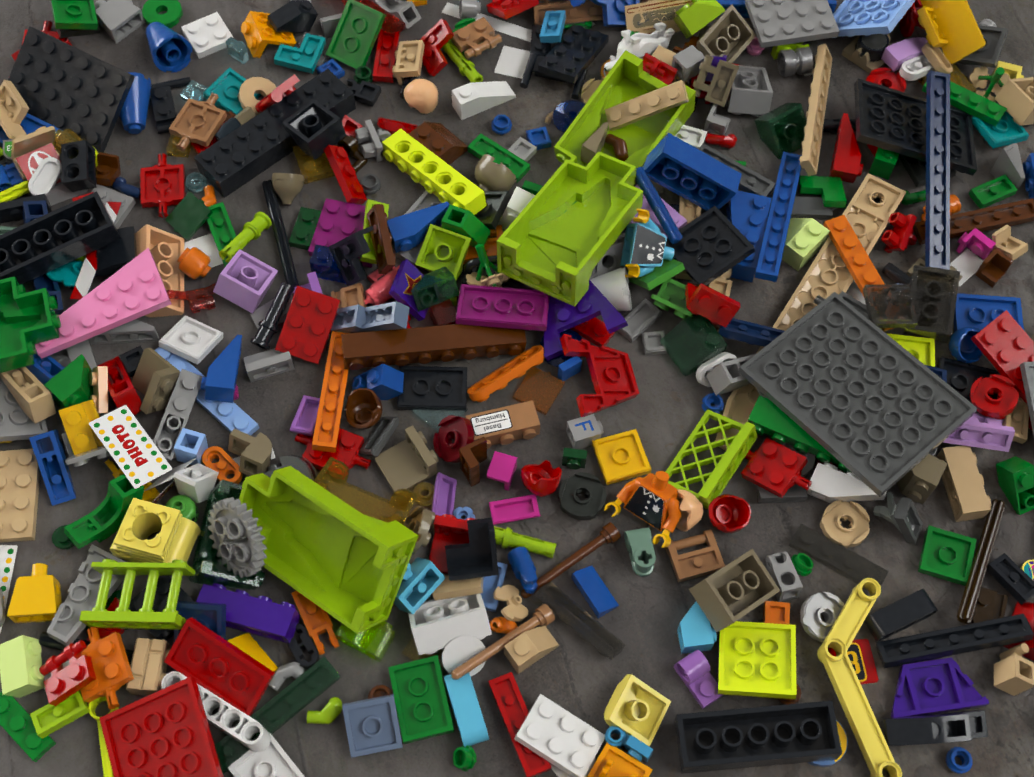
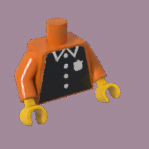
M657 471L655 475L649 473L644 478L637 477L629 481L616 495L617 499L615 502L607 503L604 507V511H607L611 505L615 507L616 511L611 516L613 517L621 512V504L624 503L623 508L660 532L663 530L662 534H656L653 538V544L656 545L659 543L660 538L663 537L664 543L661 548H666L671 544L669 535L674 532L682 515L679 509L680 504L677 500L678 490L668 483L670 477L664 471Z

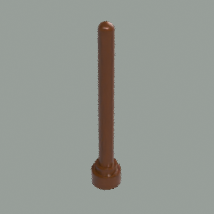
M611 522L603 526L598 537L538 578L536 582L538 585L537 591L603 544L614 543L619 540L621 535L617 528ZM524 589L521 591V596L525 599L533 595L527 593Z

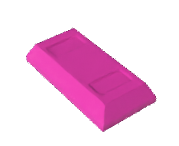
M534 494L489 502L493 525L540 517L536 495Z

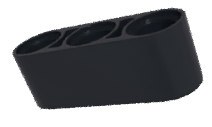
M921 589L870 614L864 622L876 642H880L932 616L938 610L925 589Z

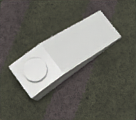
M506 81L471 82L452 90V106L461 120L516 98V95Z

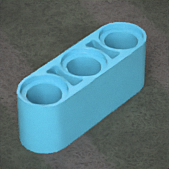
M468 672L458 680H454L451 674L443 676L464 747L489 740L470 673Z

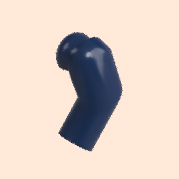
M123 177L115 179V182L112 184L115 191L137 199L139 198L140 188L126 184L127 181Z

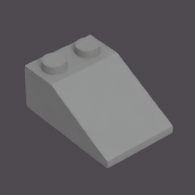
M738 65L739 69L726 101L727 111L735 115H741L742 113L751 114L756 117L769 115L773 90L766 69L763 67Z

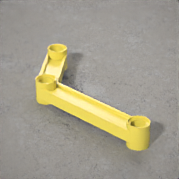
M865 578L853 588L851 595L824 642L819 647L817 656L826 669L870 770V777H883L882 769L888 771L890 777H902L901 768L895 763L847 654L852 641L881 593V586L875 579ZM862 588L867 589L870 596L865 595ZM828 647L835 650L836 657L828 652Z

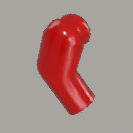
M707 133L705 138L707 144L718 145L728 149L733 148L737 141V137L734 134L724 136Z

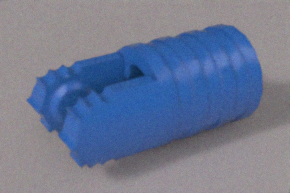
M517 547L511 550L507 558L516 578L519 579L523 589L527 593L533 594L538 588L536 583L538 578L531 556L525 547Z

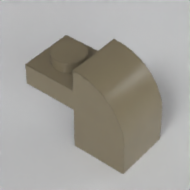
M233 429L229 434L228 451L241 456L239 472L248 476L267 472L272 454V443L269 438L261 432L256 437Z

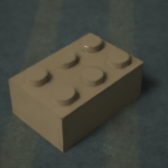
M751 549L691 587L689 591L717 633L777 594L780 589L755 551Z

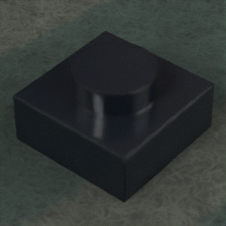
M141 345L119 355L130 377L135 375L143 354Z

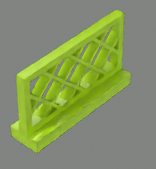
M707 409L666 470L669 477L682 472L684 480L675 483L668 481V483L677 489L693 493L702 503V506L708 509L710 503L721 495L758 438L755 425L747 421L745 424H742ZM710 418L718 421L720 425L707 430L705 427ZM731 428L739 430L736 436L726 438L725 430ZM722 431L724 439L710 443L708 435ZM706 436L708 444L694 448V441L697 438ZM726 445L727 450L724 454L714 456L712 448ZM710 449L712 457L698 461L696 453ZM694 454L696 462L682 466V459L685 456ZM714 463L715 468L712 472L702 474L701 466ZM698 467L700 475L686 479L684 471ZM702 481L703 487L699 493L689 490L688 485Z

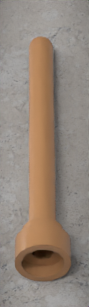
M542 604L536 608L532 618L451 672V677L454 680L460 679L503 650L504 645L523 632L534 629L538 625L547 626L555 620V616L550 607Z

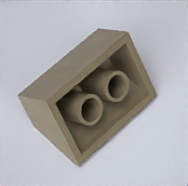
M732 4L697 41V50L701 51L704 57L706 54L718 57L727 55V62L733 63L757 35Z

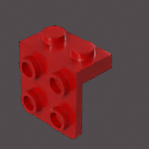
M687 283L685 286L687 309L695 315L707 318L715 325L719 324L726 328L741 308L740 302L702 283L698 287L691 283Z
M450 514L435 515V533L429 560L432 561L441 573L448 574L445 546L469 543L467 520H475L474 518L463 520L457 519Z

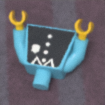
M637 208L638 217H634L633 221L639 223L628 224L626 227L620 266L628 267V275H625V278H640L653 272L655 267H661L663 259L671 261L674 257V248L666 246L667 236L661 233L660 228L649 218V211Z

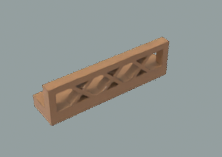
M570 0L542 2L531 8L534 25L543 24L546 11L565 10V23L603 20L602 6L595 5L590 0H586L579 7H573Z

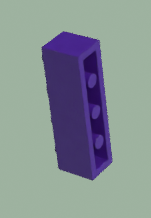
M213 583L212 586L202 585L196 602L226 604V627L283 643H290L301 617L293 604L288 602L274 603L272 599L261 595L255 598L239 589H236L235 592L229 591L225 586Z

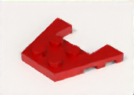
M569 334L561 336L560 341L564 356L586 357L596 393L580 394L576 398L581 417H586L628 401L639 394L628 353L603 345L597 347L584 339L578 341L572 339V335Z

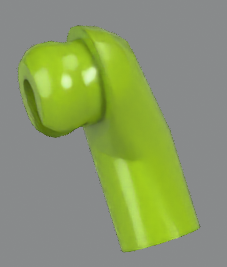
M338 697L330 698L321 711L308 710L307 724L332 723L342 711L341 699Z

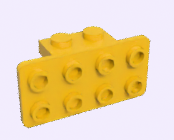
M920 0L923 7L917 10L919 15L918 21L926 30V39L931 46L942 48L950 64H955L985 46L986 42L967 0Z

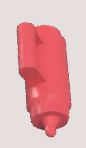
M400 265L394 266L386 275L379 274L378 269H376L367 276L372 285L365 291L366 299L364 301L366 305L372 304L375 306L383 304L392 298L389 291Z

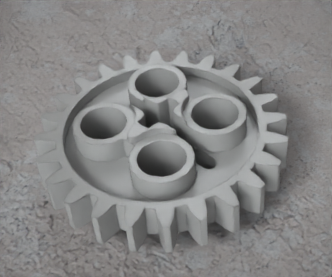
M234 497L220 500L212 505L213 509L209 511L211 517H208L209 522L212 524L208 526V529L212 531V535L209 538L215 542L212 547L217 548L216 556L222 557V565L227 564L228 571L233 570L234 575H240V578L249 577L261 571V567L265 565L263 559L267 558L263 552L267 547L262 543L266 538L260 533L263 528L256 524L258 518L252 517L253 510L247 511V504H241L240 499L234 500Z

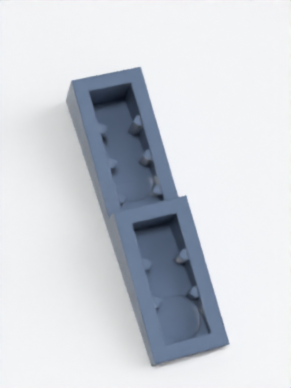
M395 301L366 308L361 305L339 308L330 333L332 331L346 333L406 329L410 307Z

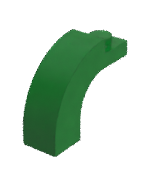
M125 474L109 481L108 493L103 502L88 515L64 527V533L77 549L95 540L98 543L104 541L119 529L132 499L142 500L144 486L142 485L134 489Z

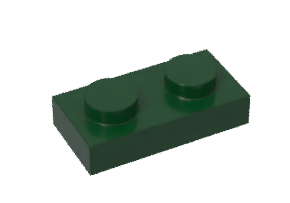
M300 208L289 240L290 247L309 250L321 214L320 210Z

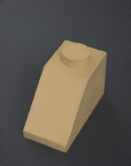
M543 625L523 632L504 645V655L519 674L553 651L559 644L546 626Z

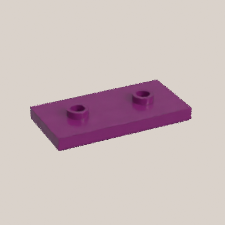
M461 284L456 324L546 331L550 295L539 290Z

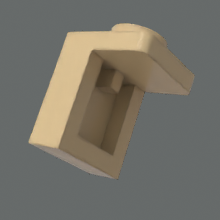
M1005 225L992 234V241L996 243L993 250L997 248L1013 261L1028 251L1027 243L1011 236V226Z

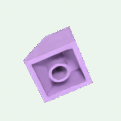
M239 249L220 273L213 292L253 314L274 281L278 270Z

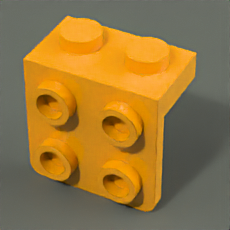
M249 11L241 25V32L253 57L260 58L267 44H284L292 47L296 45L292 32L275 31L267 19L270 14Z

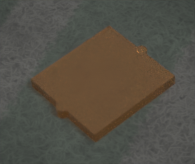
M533 366L515 392L513 399L521 403L533 400L536 410L546 415L564 387L565 382L552 376L550 372L546 373Z

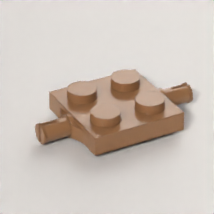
M211 93L205 102L196 101L191 98L187 100L169 127L170 134L182 138L176 146L177 149L185 151L190 142L208 147L227 118L225 110L214 106L219 99L217 94Z

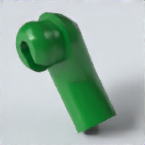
M905 190L906 194L901 203L907 206L926 201V190L911 194Z

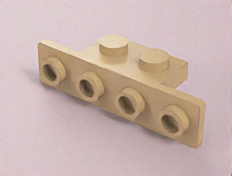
M4 80L0 86V125L6 136L14 139L20 134H26L20 124L30 108L12 81Z

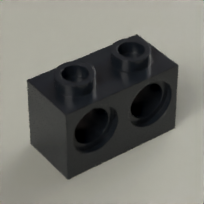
M86 140L61 144L59 158L62 164V172L60 173L62 184L72 192L96 188L95 148Z

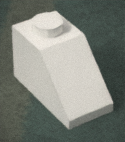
M199 463L175 472L174 480L178 494L190 497L195 503H201L210 499L219 472Z

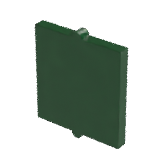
M189 191L165 220L174 228L176 233H180L189 241L213 212L204 205L202 199H198Z

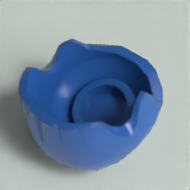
M965 327L958 329L951 335L948 347L950 353L957 361L973 363L980 360L979 358L983 353L971 340L980 329Z

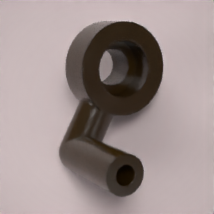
M346 135L338 142V146L344 147L348 156L354 157L357 160L352 165L357 173L367 164L368 160L367 158L364 159L363 154L359 151L358 141L353 136Z

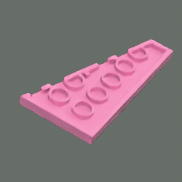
M149 247L59 315L61 328H58L59 338L35 344L41 359L172 304Z

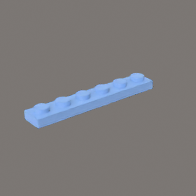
M161 347L154 350L180 372L184 369L204 376L186 359ZM200 387L195 401L230 433L233 429H237L251 436L259 429L258 423L234 402L205 400V390H201Z

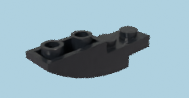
M985 710L883 719L885 740L888 746L950 743L988 737Z

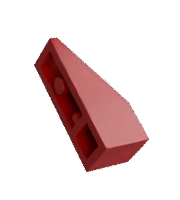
M843 113L839 122L829 177H841L842 181L854 183L856 177L862 174L863 164H860L861 153L849 116Z
M119 356L98 365L108 366V390L117 408L127 405L134 416L141 411L142 401Z

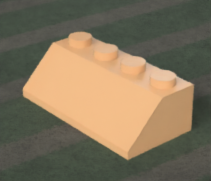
M146 224L135 233L136 255L138 256L149 247L172 304L144 316L151 318L184 314V273L179 270L177 260L184 252V238Z

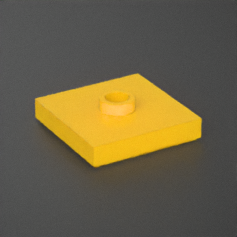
M636 429L592 441V447L606 485L651 473L652 469Z

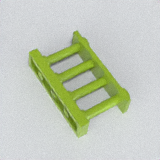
M103 559L102 562H92L91 567L102 574L96 605L92 608V611H81L79 621L89 627L176 630L183 628L186 619L178 614L176 610L182 576H195V570L186 561L172 560V563L117 562L112 559ZM112 575H125L119 607L115 611L106 610ZM148 575L142 608L139 609V612L129 610L135 576ZM159 575L172 576L166 609H163V612H155L152 609Z

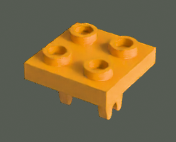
M606 743L587 777H649L653 769L619 748Z

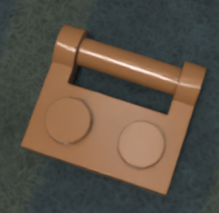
M711 529L703 531V534L674 542L671 540V544L665 548L678 582L715 573L725 566ZM703 543L708 545L706 548L681 555L677 553V550Z

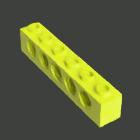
M399 129L382 142L385 159L397 165L401 172H406L410 175L415 183L419 182L428 193H433L437 196L441 203L448 201L449 205L471 211L474 215L487 206L485 193L482 189L404 130Z

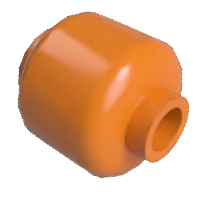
M187 247L177 260L179 270L193 280L198 279L200 276L205 278L211 270V267L208 266L211 260L210 257L197 247L191 249Z

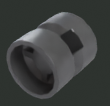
M809 47L797 48L795 52L790 49L780 50L778 53V70L782 77L795 75L796 72L799 75L812 72L813 55Z

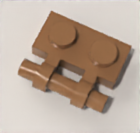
M484 17L453 32L454 36L450 39L460 52L464 51L467 59L473 56L477 57L481 55L482 51L488 48L491 50L498 43L502 42V37L499 34L495 36V30Z

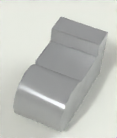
M784 551L767 555L765 560L768 572L780 589L775 594L778 602L800 597L803 585L789 554Z

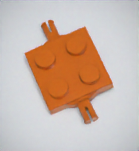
M90 627V629H87L90 644L80 653L81 656L87 655L91 657L96 680L81 689L83 701L90 703L99 697H106L108 709H115L120 705L116 691L122 685L134 680L121 634L117 632L100 639L98 627Z

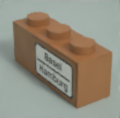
M533 400L465 416L472 423L474 441L485 437L487 449L492 445H507L514 440L522 438L525 440L532 439L540 434V422Z

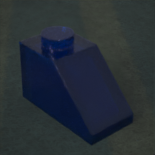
M315 245L310 260L311 272H316L317 278L345 283L329 247Z

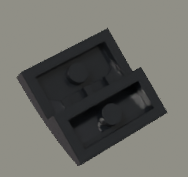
M134 226L117 229L121 239L96 250L97 270L94 277L113 275L116 273V268H122L137 257Z

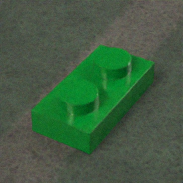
M1005 174L972 188L968 194L979 209H983L1015 195L1018 189Z

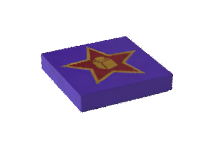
M406 259L400 264L389 294L397 302L410 307L409 313L418 321L425 319L436 286Z

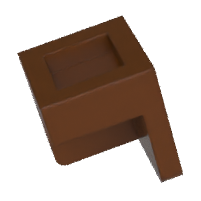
M995 248L982 262L975 275L993 288L1007 273L1013 260Z

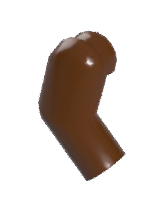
M608 134L605 138V143L613 146L614 155L617 159L626 161L629 157L626 142L617 136Z

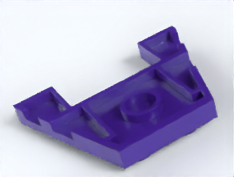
M590 280L588 291L575 307L550 296L547 330L544 331V357L547 361L564 354L560 341L561 332L599 315H602L609 334L628 326L625 318Z

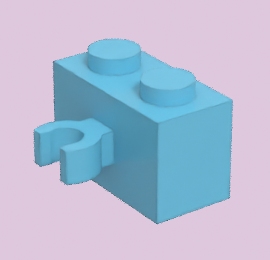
M417 557L411 565L408 563L394 604L399 610L414 614L444 581L445 576L432 561Z

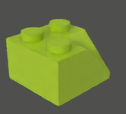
M692 0L694 4L690 6L687 3L676 11L677 16L673 20L687 39L725 12V9L716 0Z

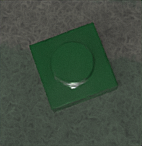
M564 448L562 466H567V468L574 470L585 468L587 450Z

